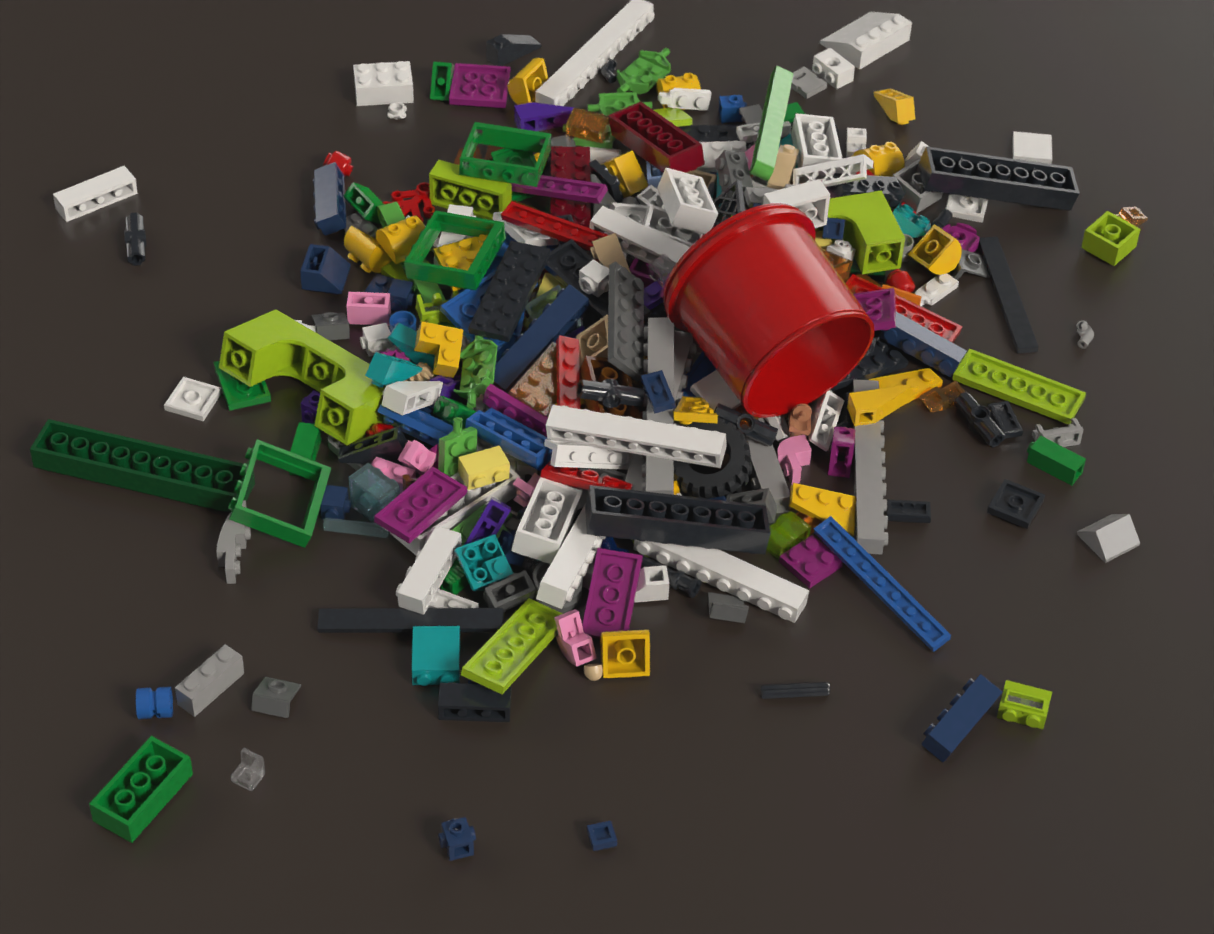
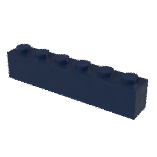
M570 284L565 289L562 288L556 295L553 303L547 304L538 319H533L529 324V329L524 334L521 333L516 338L515 344L502 353L501 359L495 366L493 385L510 395L525 379L527 372L532 371L556 345L558 336H564L590 308L589 298Z

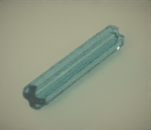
M325 518L323 523L325 531L387 538L389 535V531H386L377 523Z

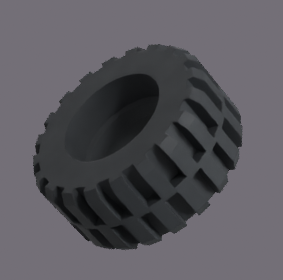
M718 418V424L693 422L690 426L685 424L684 427H695L702 430L726 433L725 452L730 456V461L725 468L717 473L701 474L691 469L689 463L674 460V481H678L681 495L710 499L721 496L727 498V494L740 493L742 491L741 485H747L749 481L748 476L751 475L752 471L750 447L744 433L739 429L736 430V425L731 422L725 424V420Z

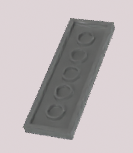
M613 262L609 265L608 361L638 382L641 380V375H644V283L625 267H622L617 262Z

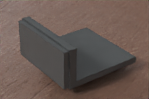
M962 249L960 261L956 268L951 271L953 278L958 280L964 272L989 278L983 256Z
M328 312L312 315L317 334L328 340L350 339L349 321L345 313Z
M708 592L710 618L745 623L749 606L744 605L743 600L737 596Z
M265 677L253 692L251 711L288 718L290 702L301 688V684Z

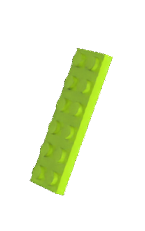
M972 349L968 350L954 372L952 379L1066 424H1071V419L1075 417L1086 396V392Z
M528 598L462 667L461 675L503 694L558 634L554 617L563 613Z

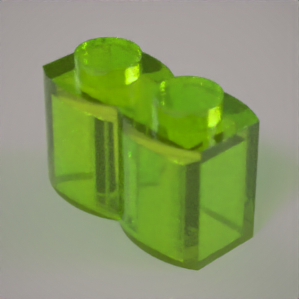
M792 511L780 515L776 523L770 526L771 534L766 550L779 559L780 555L810 537L811 526Z

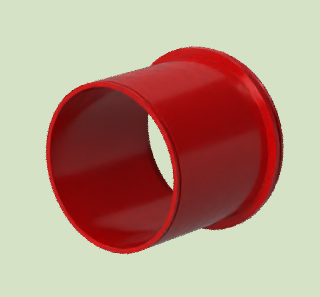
M783 203L764 204L747 209L708 231L676 263L666 281L663 293L664 307L670 321L674 322V326L678 329L690 332L750 415L760 418L775 417L793 411L796 405L801 403L809 404L831 390L862 360L872 343L875 331L874 324L816 243V231L813 222L796 207Z

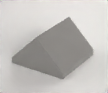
M1111 514L1077 531V535L1105 563L1140 545L1130 514Z

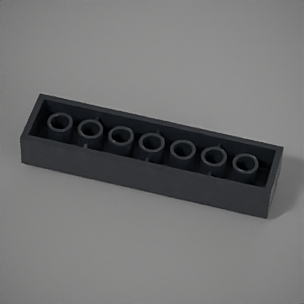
M927 146L918 163L924 190L930 192L1070 211L1080 194L1073 168L1068 166Z
M594 485L589 486L585 504L587 534L594 536L765 555L771 534L766 505Z

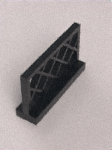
M737 179L713 201L718 216L712 229L731 216L745 211L743 187L740 180Z

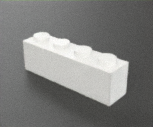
M125 166L119 167L54 193L55 208L66 222L137 194L136 179Z
M435 526L433 532L427 535L423 549L417 552L415 563L408 568L405 580L396 589L399 607L425 614L457 558L454 549L462 546L461 533Z

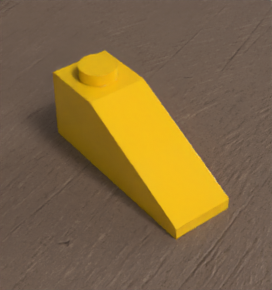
M891 88L873 92L874 97L890 120L897 122L899 125L908 124L910 120H915L914 99L912 96Z

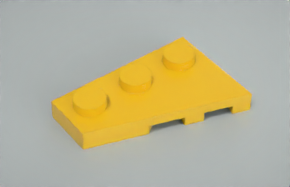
M930 368L869 379L879 381V389L911 384L909 402L941 387L943 380Z
M682 396L674 411V421H679L680 424L686 425L692 424V422L718 424V414L714 413L713 408H709V403L705 398Z
M797 483L791 485L790 507L811 518L816 517L821 521H825L831 516L852 537L854 536L856 496Z

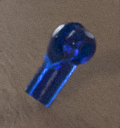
M606 537L602 540V549L629 552L627 549L618 548L613 537Z

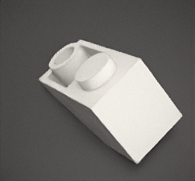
M667 566L643 567L640 571L635 602L668 600L669 579Z

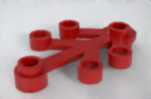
M427 182L418 184L415 190L394 191L391 194L392 202H382L384 204L398 202L404 216L411 211L412 216H417L423 224L424 219L420 215L418 204L423 200L425 206L423 208V215L425 218H431L435 212V207L432 206L430 199V186ZM413 197L411 200H403V198Z

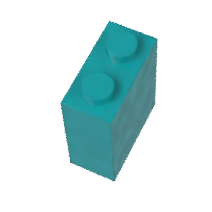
M413 626L412 685L426 686L450 682L460 683V626Z

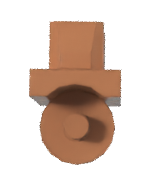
M798 404L794 407L793 411L788 413L789 437L810 435L812 410L809 405Z

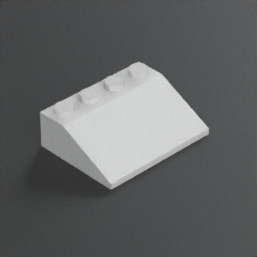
M869 12L822 39L820 44L827 49H833L860 70L909 41L912 22L900 14Z

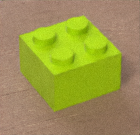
M1107 211L1085 230L1081 248L1115 266L1137 246L1141 229Z

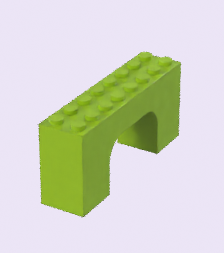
M882 191L830 198L827 218L845 219L843 241H848L852 248L856 249L854 257L862 274L901 268L905 237ZM824 226L815 228V231H822Z
M275 309L224 332L219 363L220 369L250 387L270 377L283 375L299 379L319 391L320 397L314 426L345 445L365 437L366 431L370 430L373 424H385L383 423L384 415L377 411L380 404H382L383 391L387 385H384L383 388L371 383L372 379L365 376L370 364Z

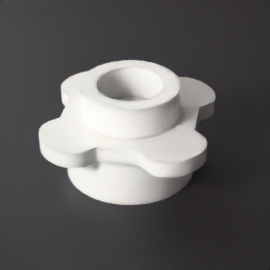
M393 102L388 107L389 113L387 114L389 118L403 119L406 117L405 111L407 107L403 103Z

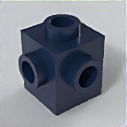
M512 529L511 532L502 530L497 540L508 563L521 567L525 556L511 551L517 530Z
M466 817L454 818L443 822L442 833L438 834L441 848H446L449 860L452 861L474 855L476 835L473 826L468 825Z

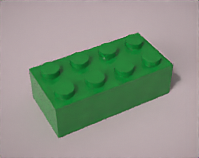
M151 736L89 803L93 822L133 843L193 775L190 756Z

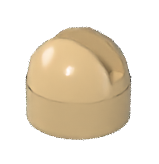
M603 664L584 665L586 677L591 681L599 680L603 674Z

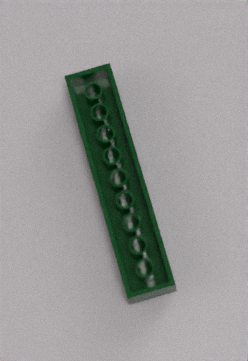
M51 419L47 420L30 448L33 467L228 513H231V510H228L232 498L237 496V493L234 492L238 480H242L243 477L239 475L243 463ZM254 468L244 497L246 501L255 485Z

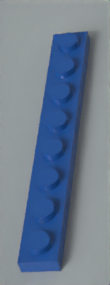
M831 516L814 528V534L932 652L951 639V634Z

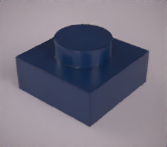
M827 218V225H824L822 238L843 240L845 219Z
M611 821L587 825V833L593 851L617 846V838Z

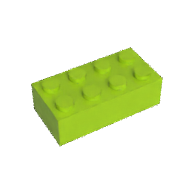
M438 160L429 173L432 205L447 209L449 204L473 207V216L493 220L494 212H503L512 201V183L459 175L460 165Z

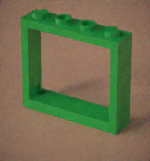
M475 122L460 156L459 175L537 187L550 153L551 134ZM477 129L483 130L482 134L478 133ZM478 144L540 153L535 167L472 158Z
M435 210L430 220L428 219L424 230L420 232L417 242L412 245L408 257H405L403 268L406 270L407 278L477 290L506 239L504 222ZM441 231L472 237H479L481 234L488 235L468 270L423 263Z
M257 439L252 448L248 447L244 458L248 459L247 464L243 463L239 473L243 477L242 480L237 481L234 489L237 496L236 498L233 497L229 504L228 510H231L229 520L305 548L312 537L331 467ZM256 459L315 481L302 528L242 506Z

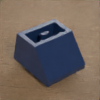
M310 244L300 271L302 289L342 294L351 264L330 246Z

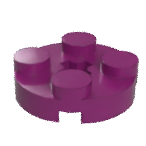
M957 223L956 226L950 227L949 224L942 228L959 241L963 250L974 252L978 248L979 236L976 235L977 231L970 225Z

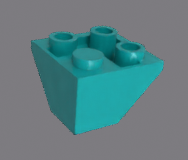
M899 204L892 213L902 233L910 235L912 238L924 236L932 227L930 220L923 215L918 216L913 213L914 210L910 206Z
M495 534L454 549L473 591H484L489 584L500 582L513 574Z

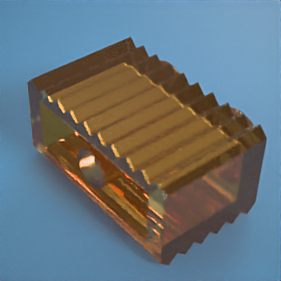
M573 108L566 123V135L602 144L610 129L608 116L579 108Z

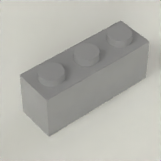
M226 644L175 687L178 706L194 717L198 715L244 674L242 655Z

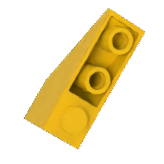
M911 384L849 393L847 409L854 426L874 424L908 403L912 388Z

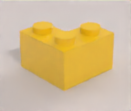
M633 150L602 163L607 167L612 176L615 175L620 182L619 189L623 194V198L648 187V183Z
M421 322L416 335L414 351L435 355L433 374L454 378L459 368L463 329Z

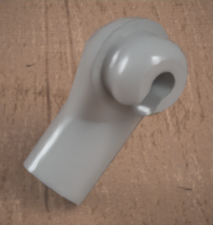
M1081 320L1076 325L1077 332L1081 337L1078 341V346L1086 349L1094 337V331L1086 321Z

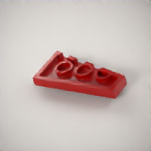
M551 460L541 470L542 478L566 484L576 489L589 490V486L594 485L632 490L633 486L631 483L608 475L601 478L597 471L591 469L581 471L576 467H554L550 465Z

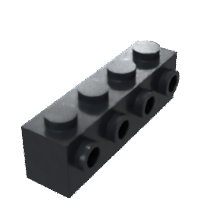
M835 173L832 177L835 179L840 178L842 173ZM867 175V179L826 187L831 198L882 191L890 208L898 206L905 196L897 177Z

